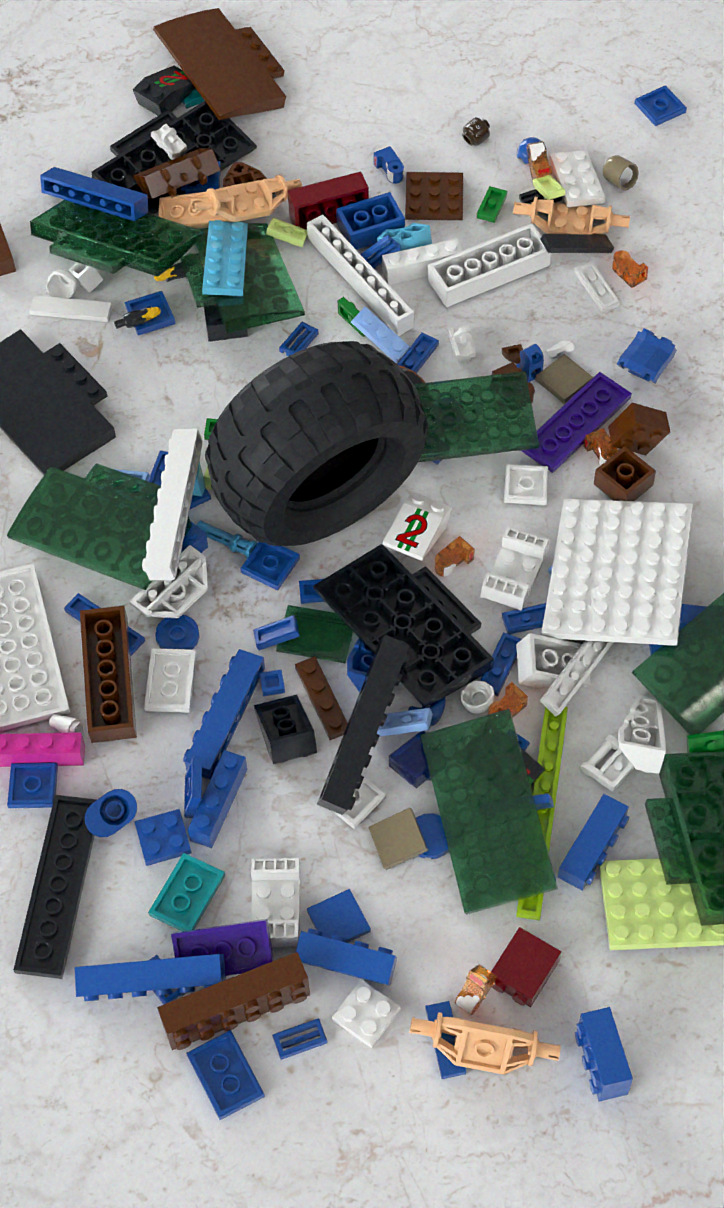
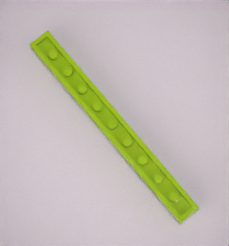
M546 707L544 711L538 763L545 768V771L534 783L533 796L549 794L553 799L554 808L530 812L516 917L540 921L568 707H565L557 716H554Z

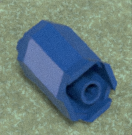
M643 328L642 332H637L634 340L620 356L617 365L622 369L628 368L629 373L649 382L651 380L652 383L656 384L661 373L673 359L677 351L676 345L665 337L658 339L653 332Z

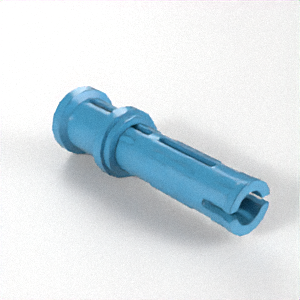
M202 520L196 525L206 533L207 538L228 546L231 552H239L246 555V558L249 557L258 544L257 541L251 542L244 539L240 534L232 535Z

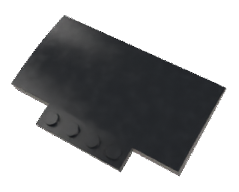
M206 101L178 118L168 109L110 145V151L116 157L91 173L94 179L143 193L134 180L133 175L171 160L163 148H160L151 137V132L159 130L165 124L170 128H174L177 132L176 135L187 145V150L183 151L181 156L200 148L213 149L217 161L221 162V171L255 150L257 145L230 118L219 120ZM194 181L188 186H196L199 182ZM181 187L176 189L177 195H184L186 192L181 191ZM165 193L153 199L148 198V213L136 220V222L140 224L159 211V198L169 197V195Z
M21 329L0 342V428L48 481L116 438L114 427L94 407L95 404L108 397L107 391L61 343L43 353Z
M380 544L313 585L316 593L373 654H375L378 643L384 635L410 645L407 651L410 654L406 666L401 667L399 672L403 674L400 682L423 707L450 695L493 669L494 658L471 635L481 628L482 623L426 566L411 574L383 544Z

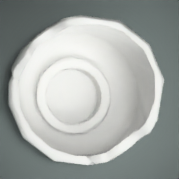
M59 269L53 271L46 282V289L52 297L71 299L77 289V280L69 271Z
M475 680L468 683L461 690V702L471 713L480 714L488 711L489 706L491 708V703L495 700L493 687L485 681Z

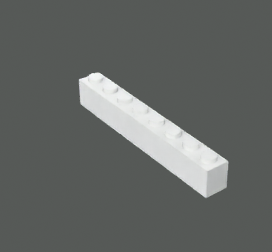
M324 215L307 223L308 240L397 336L414 328V312L330 221Z
M198 428L173 429L172 438H169L168 441L169 452L168 455H165V470L161 473L162 484L157 492L158 503L154 506V522L150 525L151 536L150 540L146 543V558L142 561L143 571L147 573L149 580H175L203 445Z

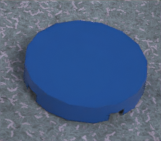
M182 615L179 618L162 619L157 625L155 633L156 642L160 649L193 650L200 637L198 625L187 615Z
M434 813L416 817L428 851L418 856L438 859L446 855L451 849L454 840L453 828L449 821L443 816Z

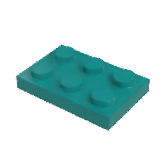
M183 853L148 912L149 916L180 931L195 930L225 878V872Z

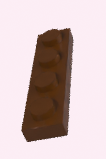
M316 656L296 663L295 669L329 740L343 736L348 724Z

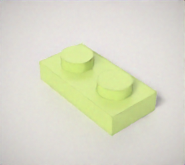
M272 218L266 235L299 247H303L308 237L306 229L276 218Z

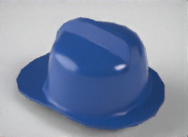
M114 789L107 792L87 809L85 814L87 829L98 837H109L115 834L135 817L137 812L135 797L124 789Z

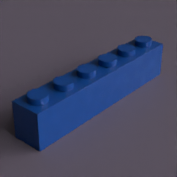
M53 167L40 175L41 191L44 194L132 221H136L148 213L147 194L57 167Z
M241 649L238 650L236 656H232L229 662L228 673L222 676L218 693L215 692L212 696L211 708L209 712L206 711L204 713L200 730H196L194 733L193 745L184 754L183 762H185L186 771L194 755L202 756V777L211 780L224 750L227 749L260 680L259 673H262L265 669L264 657Z
M224 954L74 967L76 997H84V1001L99 1000V995H108V999L123 998V993L132 992V997L147 996V991L156 990V995L171 994V989L180 988V993L195 992V987L204 986V988L226 980Z

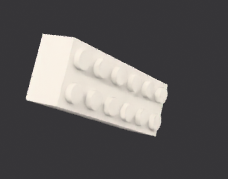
M529 224L429 264L428 282L443 304L449 307L550 266L551 253H548L540 240L542 236L534 225Z

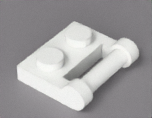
M608 735L604 739V744L591 759L580 766V770L585 775L591 776L612 792L616 790L635 768L619 748L618 739L612 735ZM611 749L616 750L600 770L596 768L597 764Z

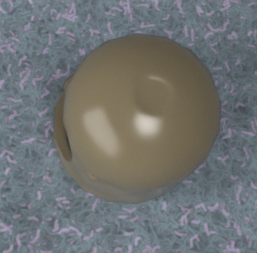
M619 155L612 156L605 162L603 176L607 181L624 191L633 188L639 175L636 164ZM628 167L632 170V178L628 183L621 186L620 177Z

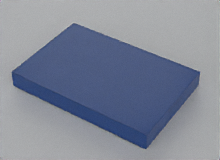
M231 1030L186 1053L219 1120L265 1097Z

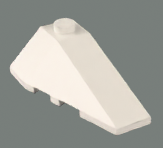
M638 695L618 731L619 748L635 769L646 773L653 772L659 774L666 753L661 700Z

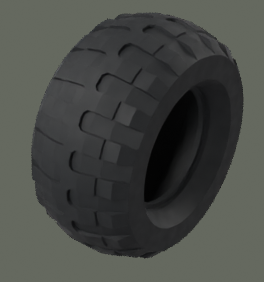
M357 341L329 342L296 352L272 365L249 382L230 401L219 416L208 440L209 444L205 452V460L208 465L214 494L236 525L261 543H267L272 546L304 545L321 540L349 527L387 500L404 483L417 465L426 443L429 426L417 389L393 360L378 352L369 344H360Z

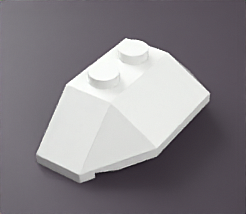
M189 545L180 554L175 580H152L130 601V605L145 616L179 618L208 590L206 556Z

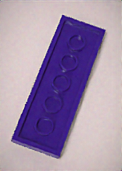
M599 372L521 445L520 451L540 465L548 466V470L553 473L586 442L585 439L588 440L631 399L632 393Z

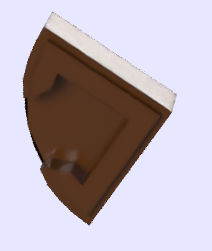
M521 344L503 347L501 352L508 361L518 364L521 361L520 351L523 348Z

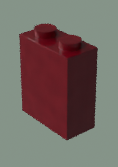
M519 927L490 972L489 983L494 990L500 993L505 992L512 996L516 1003L532 1007L558 965L562 951Z

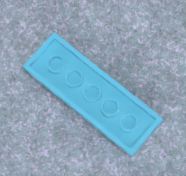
M221 220L209 221L202 294L243 296L248 223L241 221L235 223L223 222Z

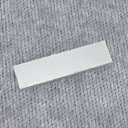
M34 295L30 314L108 322L112 304L111 302Z

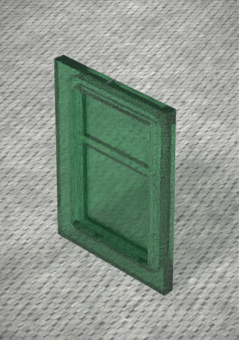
M292 605L287 606L284 618L292 615L296 617L300 636L277 644L276 652L310 658L316 656L317 659L346 663L353 631L336 613Z

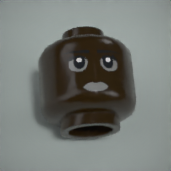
M475 117L463 127L462 136L469 145L478 146L490 136V125L484 118L481 120Z

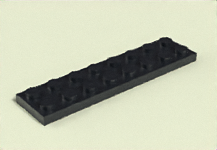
M55 795L13 969L16 974L63 979L95 836L86 827L85 814L89 806L97 799Z

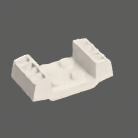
M507 527L503 535L502 548L491 573L487 572L483 581L480 597L522 611L548 550L549 540Z
M299 858L251 859L252 906L250 921L268 920L272 947H297L300 931Z

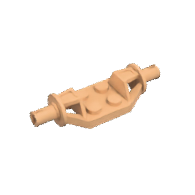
M276 175L275 178L222 187L216 190L209 188L206 191L205 198L191 200V207L193 212L209 209L211 215H220L234 223L269 216L282 202L287 200V190L302 187V183L299 178L285 181L282 175ZM275 192L276 197L272 199V193ZM219 202H224L227 208L220 207Z
M534 197L532 204L514 202L513 214L530 216L531 224H536L546 234H602L604 232L608 233L611 226L629 228L630 215L613 214L611 212L612 206L610 205L609 208L592 205V207H567L564 203H555L554 200H538V197ZM538 211L549 214L548 221L537 216ZM594 219H605L604 224L592 227Z
M438 1012L437 1019L434 1022L412 1017L409 1031L411 1034L430 1036L433 1040L432 1047L438 1048L454 1065L499 1074H507L525 1065L532 1066L536 1057L558 1061L561 1045L539 1042V1039H537L538 1032L535 1030L531 1034L515 1028L509 1029L463 1020L462 1018L442 1017L440 1012ZM441 1033L455 1036L454 1046L442 1039ZM514 1047L528 1048V1053L512 1057Z

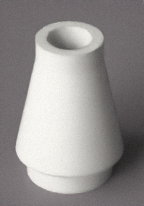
M57 714L50 718L49 725L60 733L83 734L84 723L78 718Z

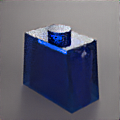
M421 731L389 755V767L409 784L418 788L425 781H431L437 776L439 770L444 767L446 757L425 731Z

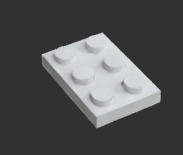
M151 648L144 704L145 711L190 713L196 650Z

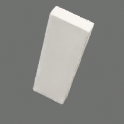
M592 261L575 267V274L601 313L619 307V300Z

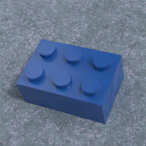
M391 192L336 209L337 226L343 237L356 250L377 243V238L386 229L405 227V217Z
M607 1007L582 1013L579 1023L576 1024L577 1031L574 1034L578 1047L582 1046L584 1055H582L584 1069L590 1071L592 1079H589L592 1094H597L599 1102L628 1095L633 1077L611 1008Z

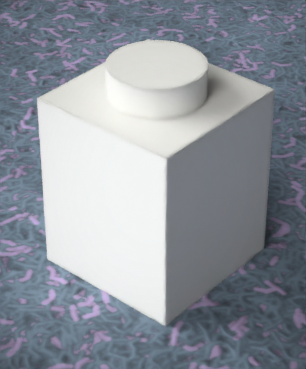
M82 257L68 270L76 278L78 284L89 293L104 280L96 269Z

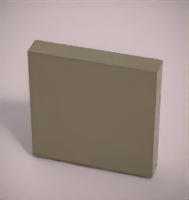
M564 354L537 374L535 380L565 404L593 377Z
M411 808L405 809L368 827L385 870L428 851Z

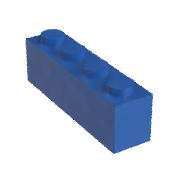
M224 750L188 828L190 841L209 848L213 847L248 770L246 757Z
M606 794L602 795L560 865L558 871L559 879L582 891L586 884H592L597 874L595 872L598 865L602 866L608 856L605 852L609 846L614 847L619 837L617 834L620 828L624 829L630 817L627 816L629 806Z
M310 928L308 932L301 931L296 952H298L302 963L390 986L397 957L392 955L393 950L379 947L378 951L369 949V944L355 941L354 945L345 942L346 938L333 934L330 939L323 937V932Z

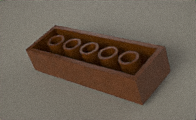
M125 606L80 610L87 729L91 743L137 738L128 617Z
M295 952L161 1005L157 1009L171 1049L183 1050L188 1048L192 1042L200 1039L201 1041L208 1040L217 1032L233 1030L242 1022H253L259 1019L262 1014L278 1012L285 1005L292 1002L294 1004L303 1002L307 999V996H310L309 980L299 954Z

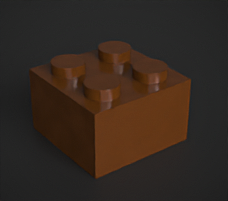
M633 402L608 426L612 447L621 449L626 446L632 452L641 455H647L670 433L667 413L665 411Z
M624 446L595 470L594 485L613 501H635L653 486L656 470Z

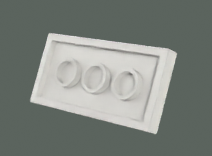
M587 150L550 154L549 161L557 182L565 189L563 198L567 207L605 203V195Z

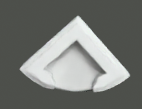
M560 341L548 349L547 353L549 357H557V354L562 351H566V353L571 352L575 349L573 342Z

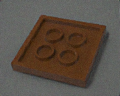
M406 172L405 220H463V173Z

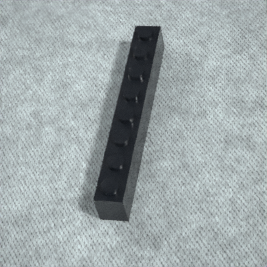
M384 635L379 641L317 805L341 815L347 810H352L356 801V797L353 796L355 789H359L363 782L364 776L361 773L363 768H367L371 761L370 749L375 747L380 735L377 734L379 726L383 727L386 721L387 714L384 712L386 707H390L394 700L395 694L392 691L394 686H398L403 674L399 672L401 667L406 666L410 654L407 651L410 645L388 635Z

